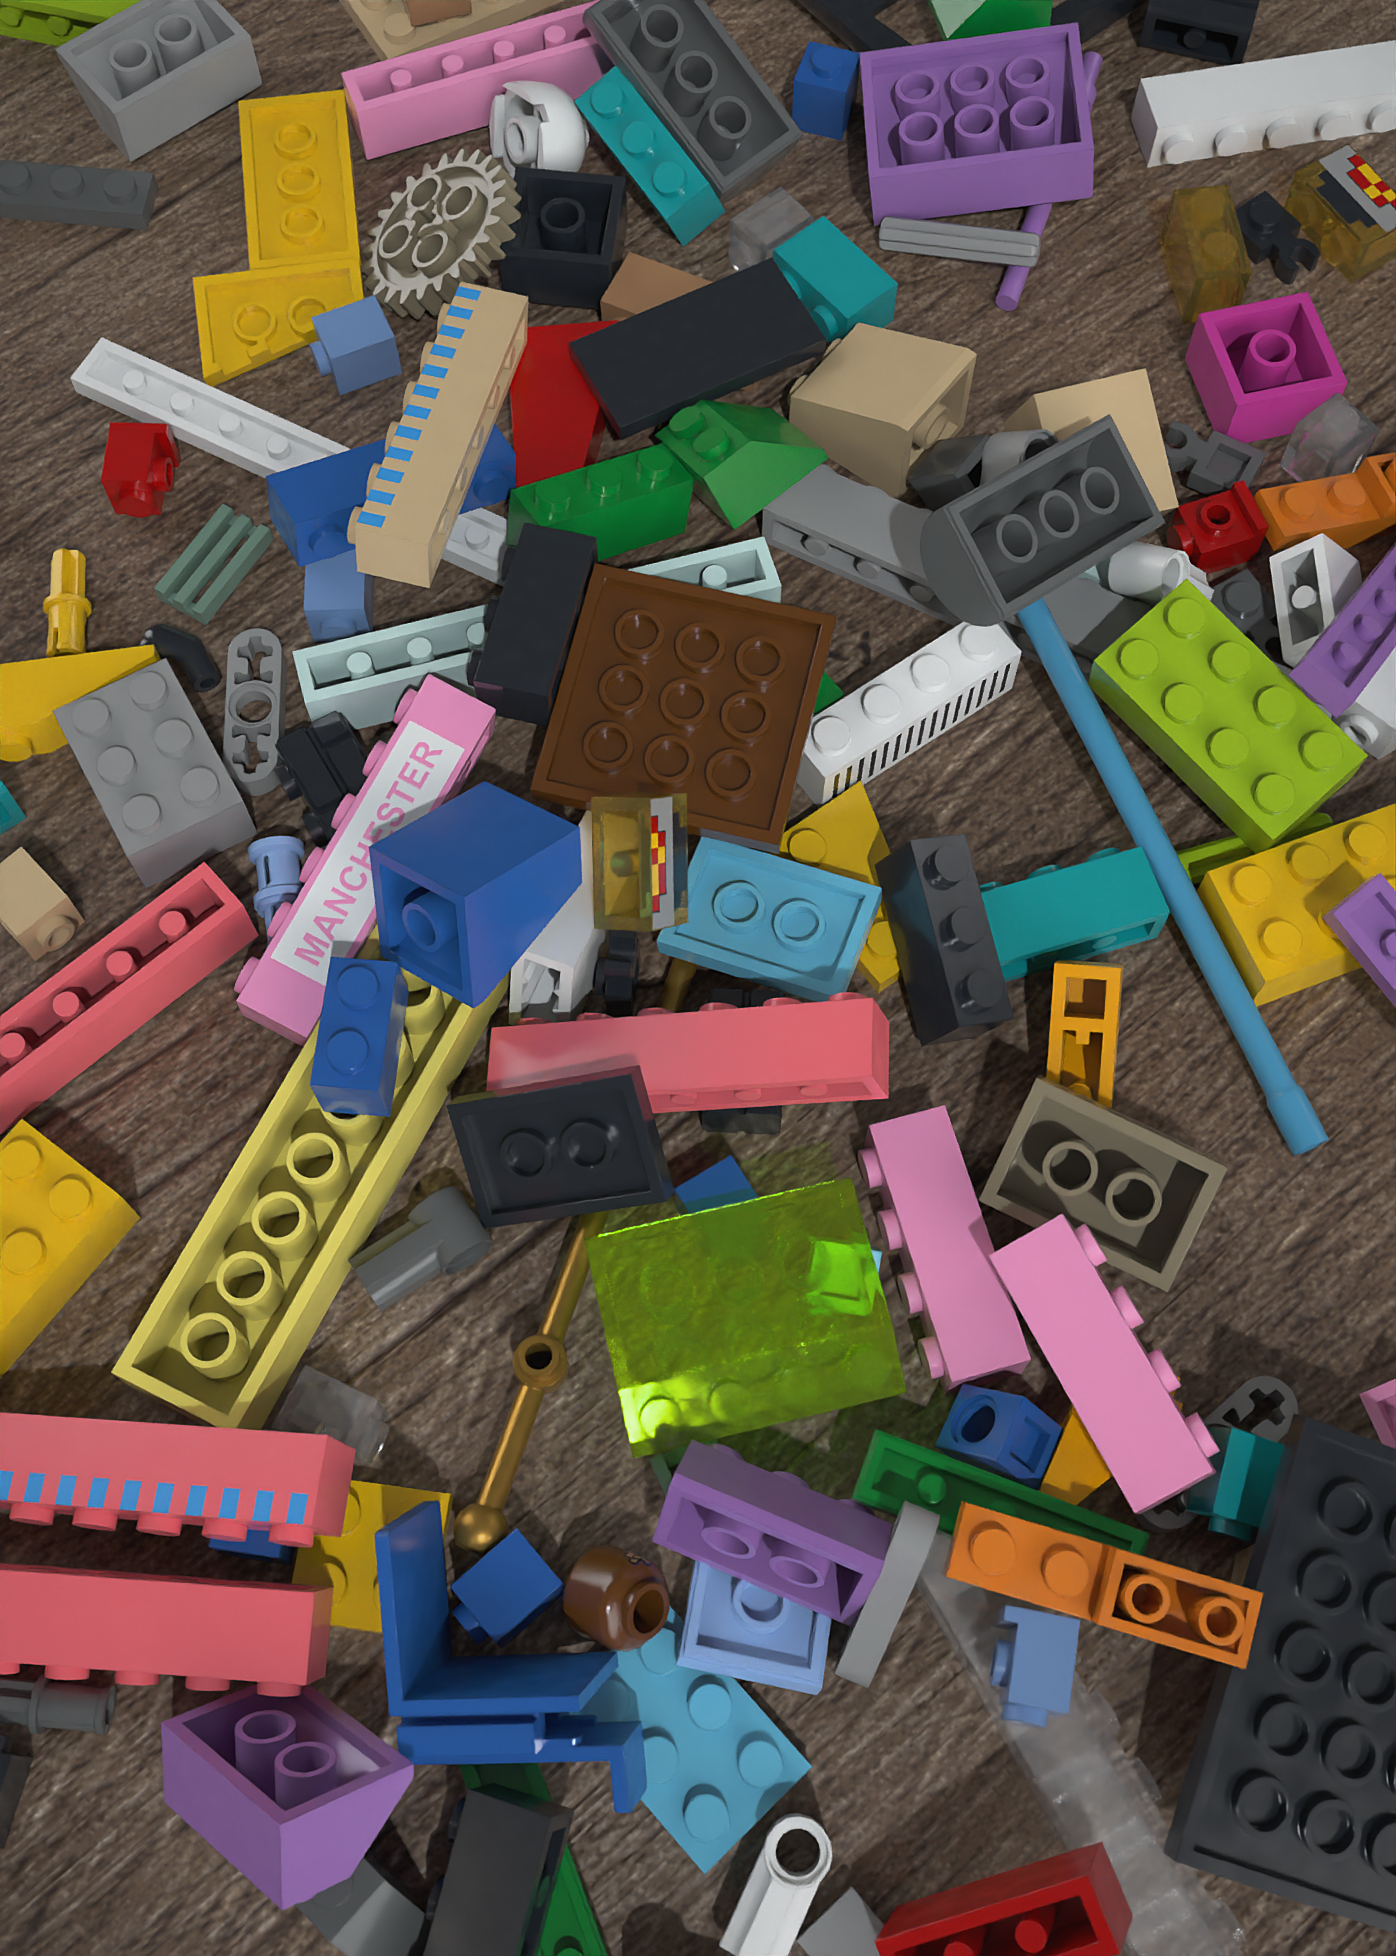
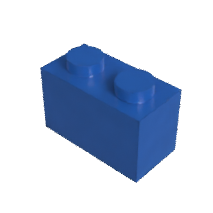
M330 957L310 1079V1087L324 1112L391 1116L409 994L398 962Z

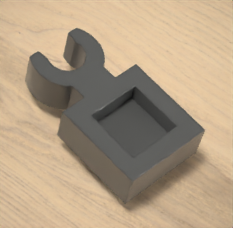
M1172 422L1165 440L1170 444L1177 445L1180 449H1173L1164 445L1170 472L1181 470L1190 472L1186 486L1208 496L1229 491L1233 483L1244 480L1248 489H1250L1267 454L1262 450L1215 430L1207 442L1198 438L1196 432L1190 426L1181 422Z
M1247 568L1212 588L1214 592L1211 602L1271 661L1275 662L1266 651V649H1274L1282 655L1279 627H1275L1278 623L1275 601Z

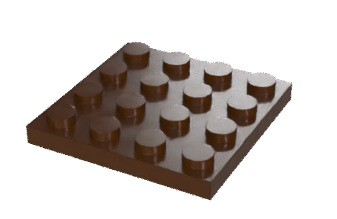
M595 563L531 784L532 798L651 825V799L672 797V813L679 812L680 828L686 827V833L779 854L836 626V616Z

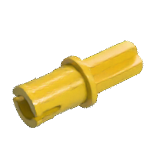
M61 548L53 553L50 596L46 597L43 601V611L48 615L49 621L47 658L86 653V618L92 613V606L89 600L85 598L86 558L78 550L69 551Z

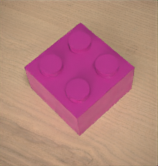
M1308 292L1200 313L1185 356L1186 363L1213 429L1243 443L1329 426L1348 383Z

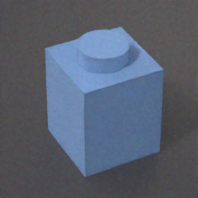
M375 295L311 317L317 341L309 344L313 361L321 377L331 375L339 395L402 373L395 336Z
M356 548L338 554L333 558L305 565L304 614L314 642L329 643L373 632L374 577L370 574L357 572Z

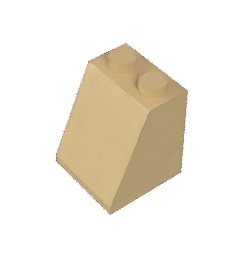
M858 323L843 340L837 338L830 344L822 358L821 364L810 376L803 375L795 382L787 399V404L790 406L789 422L824 449L830 459L871 485L882 489L890 497L899 500L912 486L908 478L940 440L953 439L964 427L977 353L966 347Z
M1146 368L1034 394L1004 422L1006 432L1047 429L1054 433L1060 442L1110 414L1161 515L1164 516L1179 507Z

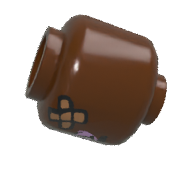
M611 1545L591 1548L581 1556L570 1570L563 1589V1610L567 1623L579 1635L610 1649L622 1652L638 1649L653 1638L662 1629L669 1613L670 1599L668 1596V1586L662 1570L652 1560Z

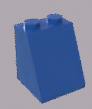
M486 781L369 846L381 956L389 961L398 962L401 968L473 1009L485 1001L582 884L580 827Z

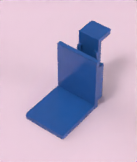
M423 1501L376 1531L375 1548L389 1716H401V1723L396 1727L398 1752L407 1757L414 1765L610 1761L615 1813H631L647 1789L642 1721L597 1722L596 1715H570L569 1713L580 1712L619 1666L617 1652L453 1657L439 1501Z

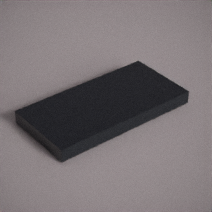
M773 258L569 343V353L572 361L620 440L671 419L678 411L693 406L701 399L714 401L823 354L826 351L825 336Z

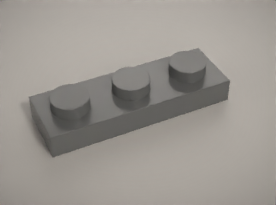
M0 160V218L148 230L159 189L154 173Z

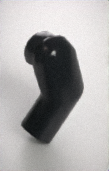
M163 623L155 624L145 629V636L138 641V646L154 644L161 660L170 658L180 662L194 691L199 693L208 692L218 686L221 677L200 638Z

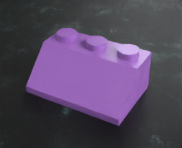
M691 1440L670 1483L652 1542L696 1561H701L710 1565V1567L745 1580L752 1585L851 1627L881 1575L886 1559L892 1523L877 1518L869 1507L849 1499L837 1501L813 1491L804 1480L796 1475L782 1471L771 1473L744 1461L738 1452L720 1444L704 1445Z
M254 1684L161 1722L164 1802L281 1910H284L297 1903L305 1902L317 1893L351 1877L413 1780L414 1764L311 1685H302L301 1695L278 1697L257 1694V1684Z

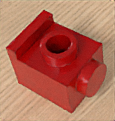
M110 422L101 483L115 514H126L136 518L161 515L164 493L171 492L173 489V468H180L181 461L168 423Z
M1241 480L1233 483L1229 491L1186 503L1176 508L1172 522L1167 529V543L1171 549L1185 551L1189 556L1190 564L1204 571L1207 575L1255 560L1269 526L1245 481Z

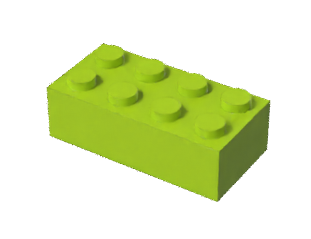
M1187 578L1093 660L1088 681L1090 688L1255 854L1274 848L1345 785L1355 775L1368 756Z

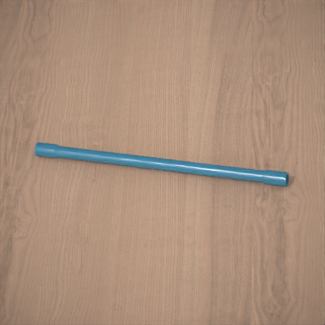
M1040 598L1016 614L1136 846L1143 847L1168 908L1266 1096L1267 1107L1293 1156H1297L1327 1142L1330 1139L1306 1093L1294 1080L1044 598Z

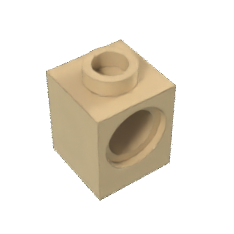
M20 847L0 863V923L35 961L45 953L55 951L64 946L73 936L75 929L85 921L62 889Z

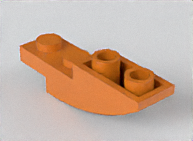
M1396 452L1366 457L1355 473L1259 489L1253 498L1269 526L1265 536L1273 551L1289 549L1321 533L1343 549L1395 533Z
M961 1501L942 1572L948 1578L1087 1619L1107 1628L1242 1669H1246L1263 1593L964 1501Z

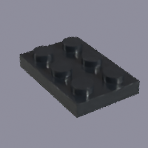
M640 1065L457 1096L446 1105L480 1221L485 1229L667 1202L675 1192Z

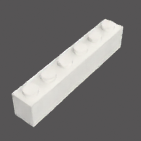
M1396 40L1140 79L1131 122L1147 168L1219 156H1232L1264 149L1284 148L1290 145L1316 141L1335 140L1368 133H1382L1396 129Z

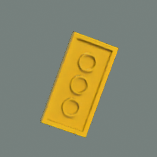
M335 90L238 101L250 270L359 257L362 267L349 116L345 91Z

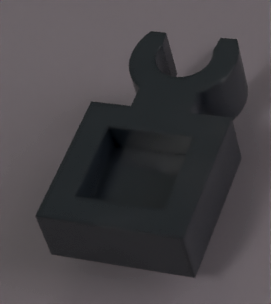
M1266 190L1235 209L1246 250L1245 255L1255 265L1268 258L1274 263L1273 269L1276 277L1287 285L1294 283L1300 267L1296 262L1301 263L1310 272L1315 269L1321 255L1320 250L1311 241L1297 238L1302 224Z
M610 928L608 958L599 957L595 995L605 996L606 1013L613 1018L633 1017L641 965L637 931Z

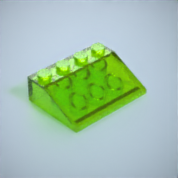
M850 1177L584 1238L633 1459L688 1446L691 1440L701 1443L907 1393L893 1325L852 1178Z

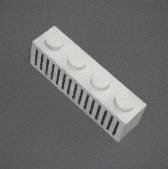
M965 621L814 716L797 783L818 808H821L860 780L863 785L1012 689L1022 651L998 624L980 627Z

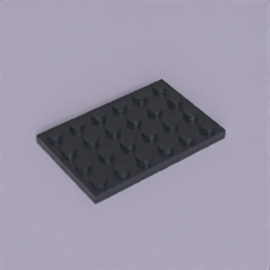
M1293 1414L1242 1585L1243 1587L1263 1593L1246 1669L1219 1662L1163 1853L1177 1863L1396 1934V1449L1315 1419Z

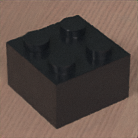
M516 167L513 179L517 185L514 189L521 196V200L514 207L521 214V218L508 225L516 234L515 238L502 242L500 245V249L506 254L504 259H499L503 291L527 296L528 303L601 309L600 301L621 267L628 226L626 177Z

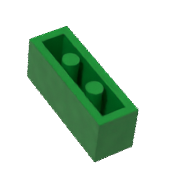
M661 443L512 489L510 493L506 546L508 547L510 544L517 546L524 522L596 537L598 561L685 533L694 477L665 444Z

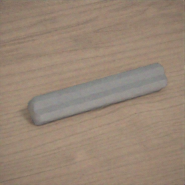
M893 216L883 218L879 229L880 248L886 251L1029 268L1036 265L1041 248L1040 236L1033 232Z

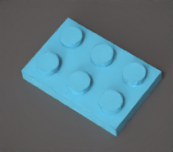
M701 837L687 869V890L680 891L681 907L674 909V925L662 927L656 942L659 953L815 1002L828 1001V998L833 994L847 991L881 904L882 888L737 844Z
M669 1605V1613L662 1629L643 1646L628 1652L614 1649L610 1651L617 1652L619 1666L580 1712L569 1713L570 1715H596L597 1722L642 1721L647 1789L641 1800L700 1870L706 1874L812 1766L733 1677L676 1665L683 1620Z

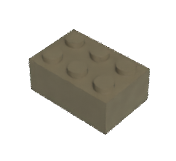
M1039 1075L1032 1086L978 1201L1034 1228L1040 1227L1061 1214L1068 1219L1074 1229L1086 1223L1107 1258L1106 1263L1168 1292L1228 1167L1223 1160Z

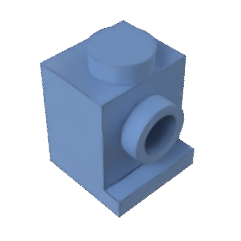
M1004 1605L996 1611L994 1627L1008 1630L1007 1641L995 1640L989 1673V1684L1001 1687L998 1703L999 1706H1002L1001 1720L1025 1726L1046 1728L1047 1716L1060 1717L1069 1714L1080 1626L1079 1619L1010 1605Z

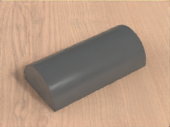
M599 0L585 10L582 18L583 24L709 182L721 204L734 199L764 177L796 146L804 135L704 0Z
M1109 414L933 512L926 520L921 532L920 554L929 584L943 605L956 617L969 624L988 627L1006 620L1163 525L1165 521L1116 424Z

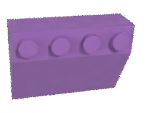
M1078 22L860 53L868 171L874 225H881L883 218L887 216L920 220L1093 197L1094 144Z

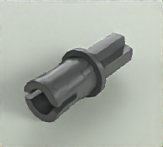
M41 1674L37 1681L0 1677V1723L28 1725L30 1733L42 1734L45 1728L49 1727L89 1731L105 1735L111 1728L115 1714L116 1688L114 1686L95 1687L56 1683L54 1679L44 1677V1674Z

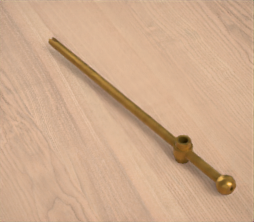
M674 957L656 1008L681 1013L698 964ZM610 1210L581 1214L538 1334L527 1337L518 1345L514 1352L513 1367L520 1384L477 1502L464 1508L454 1522L453 1535L455 1544L469 1552L485 1556L509 1534L508 1520L502 1512L545 1394L554 1392L562 1386L568 1376L569 1363L562 1344ZM547 1359L551 1361L544 1369L536 1370L531 1368L537 1360Z

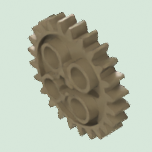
M461 149L454 161L445 153L442 155L436 169L428 162L425 163L421 178L416 180L410 175L406 178L407 190L403 194L399 192L391 193L390 196L394 202L391 209L378 211L377 215L383 222L381 226L369 229L367 233L375 242L362 250V253L369 259L361 267V271L368 276L364 283L379 302L390 312L392 310L396 312L401 318L410 313L415 319H420L426 309L433 316H436L441 309L443 301L446 300L449 304L452 303L460 282L475 285L474 280L479 275L490 278L492 272L488 264L491 260L504 259L506 254L499 248L501 243L514 239L516 236L508 225L521 218V214L514 207L521 200V196L514 189L517 183L492 155L486 157L481 150L477 149L470 156L465 149Z

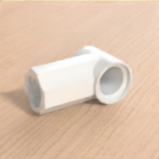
M1135 541L1113 554L1108 569L1110 588L1115 593L1136 597L1153 607L1186 578L1210 601L1214 592L1207 583L1206 573L1190 564L1189 556L1185 551Z
M801 1813L785 1814L774 1821L767 1831L764 1845L719 1943L720 1947L729 1951L734 1956H788L819 1883L828 1872L832 1859L831 1842L821 1824L811 1816ZM800 1828L809 1831L815 1836L819 1851L816 1861L810 1868L801 1872H793L785 1869L779 1863L776 1857L777 1842L784 1833L791 1829Z

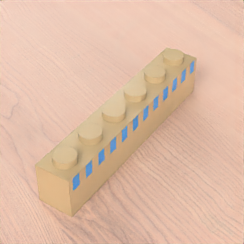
M460 282L452 303H444L442 305L437 321L436 340L434 343L427 341L423 348L420 361V377L417 382L409 381L406 387L400 423L392 421L389 426L385 441V458L382 464L374 463L371 467L367 481L366 502L363 507L356 506L350 516L347 539L348 543L356 546L357 572L430 588L527 343V296Z

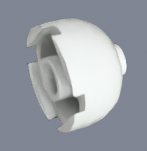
M525 80L504 84L503 87L507 89L505 95H495L491 106L489 130L493 157H503L504 165L512 178H514L516 167L578 172L589 143V130L573 99L563 89L552 83Z

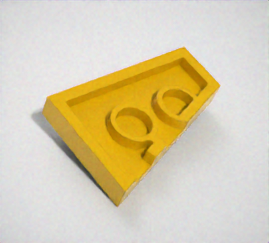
M359 257L192 277L205 383L211 387L216 386L317 341L311 317L365 299Z
M861 780L784 832L779 854L764 851V853L877 887H880L875 864L891 854ZM883 896L856 968L878 994L903 976Z

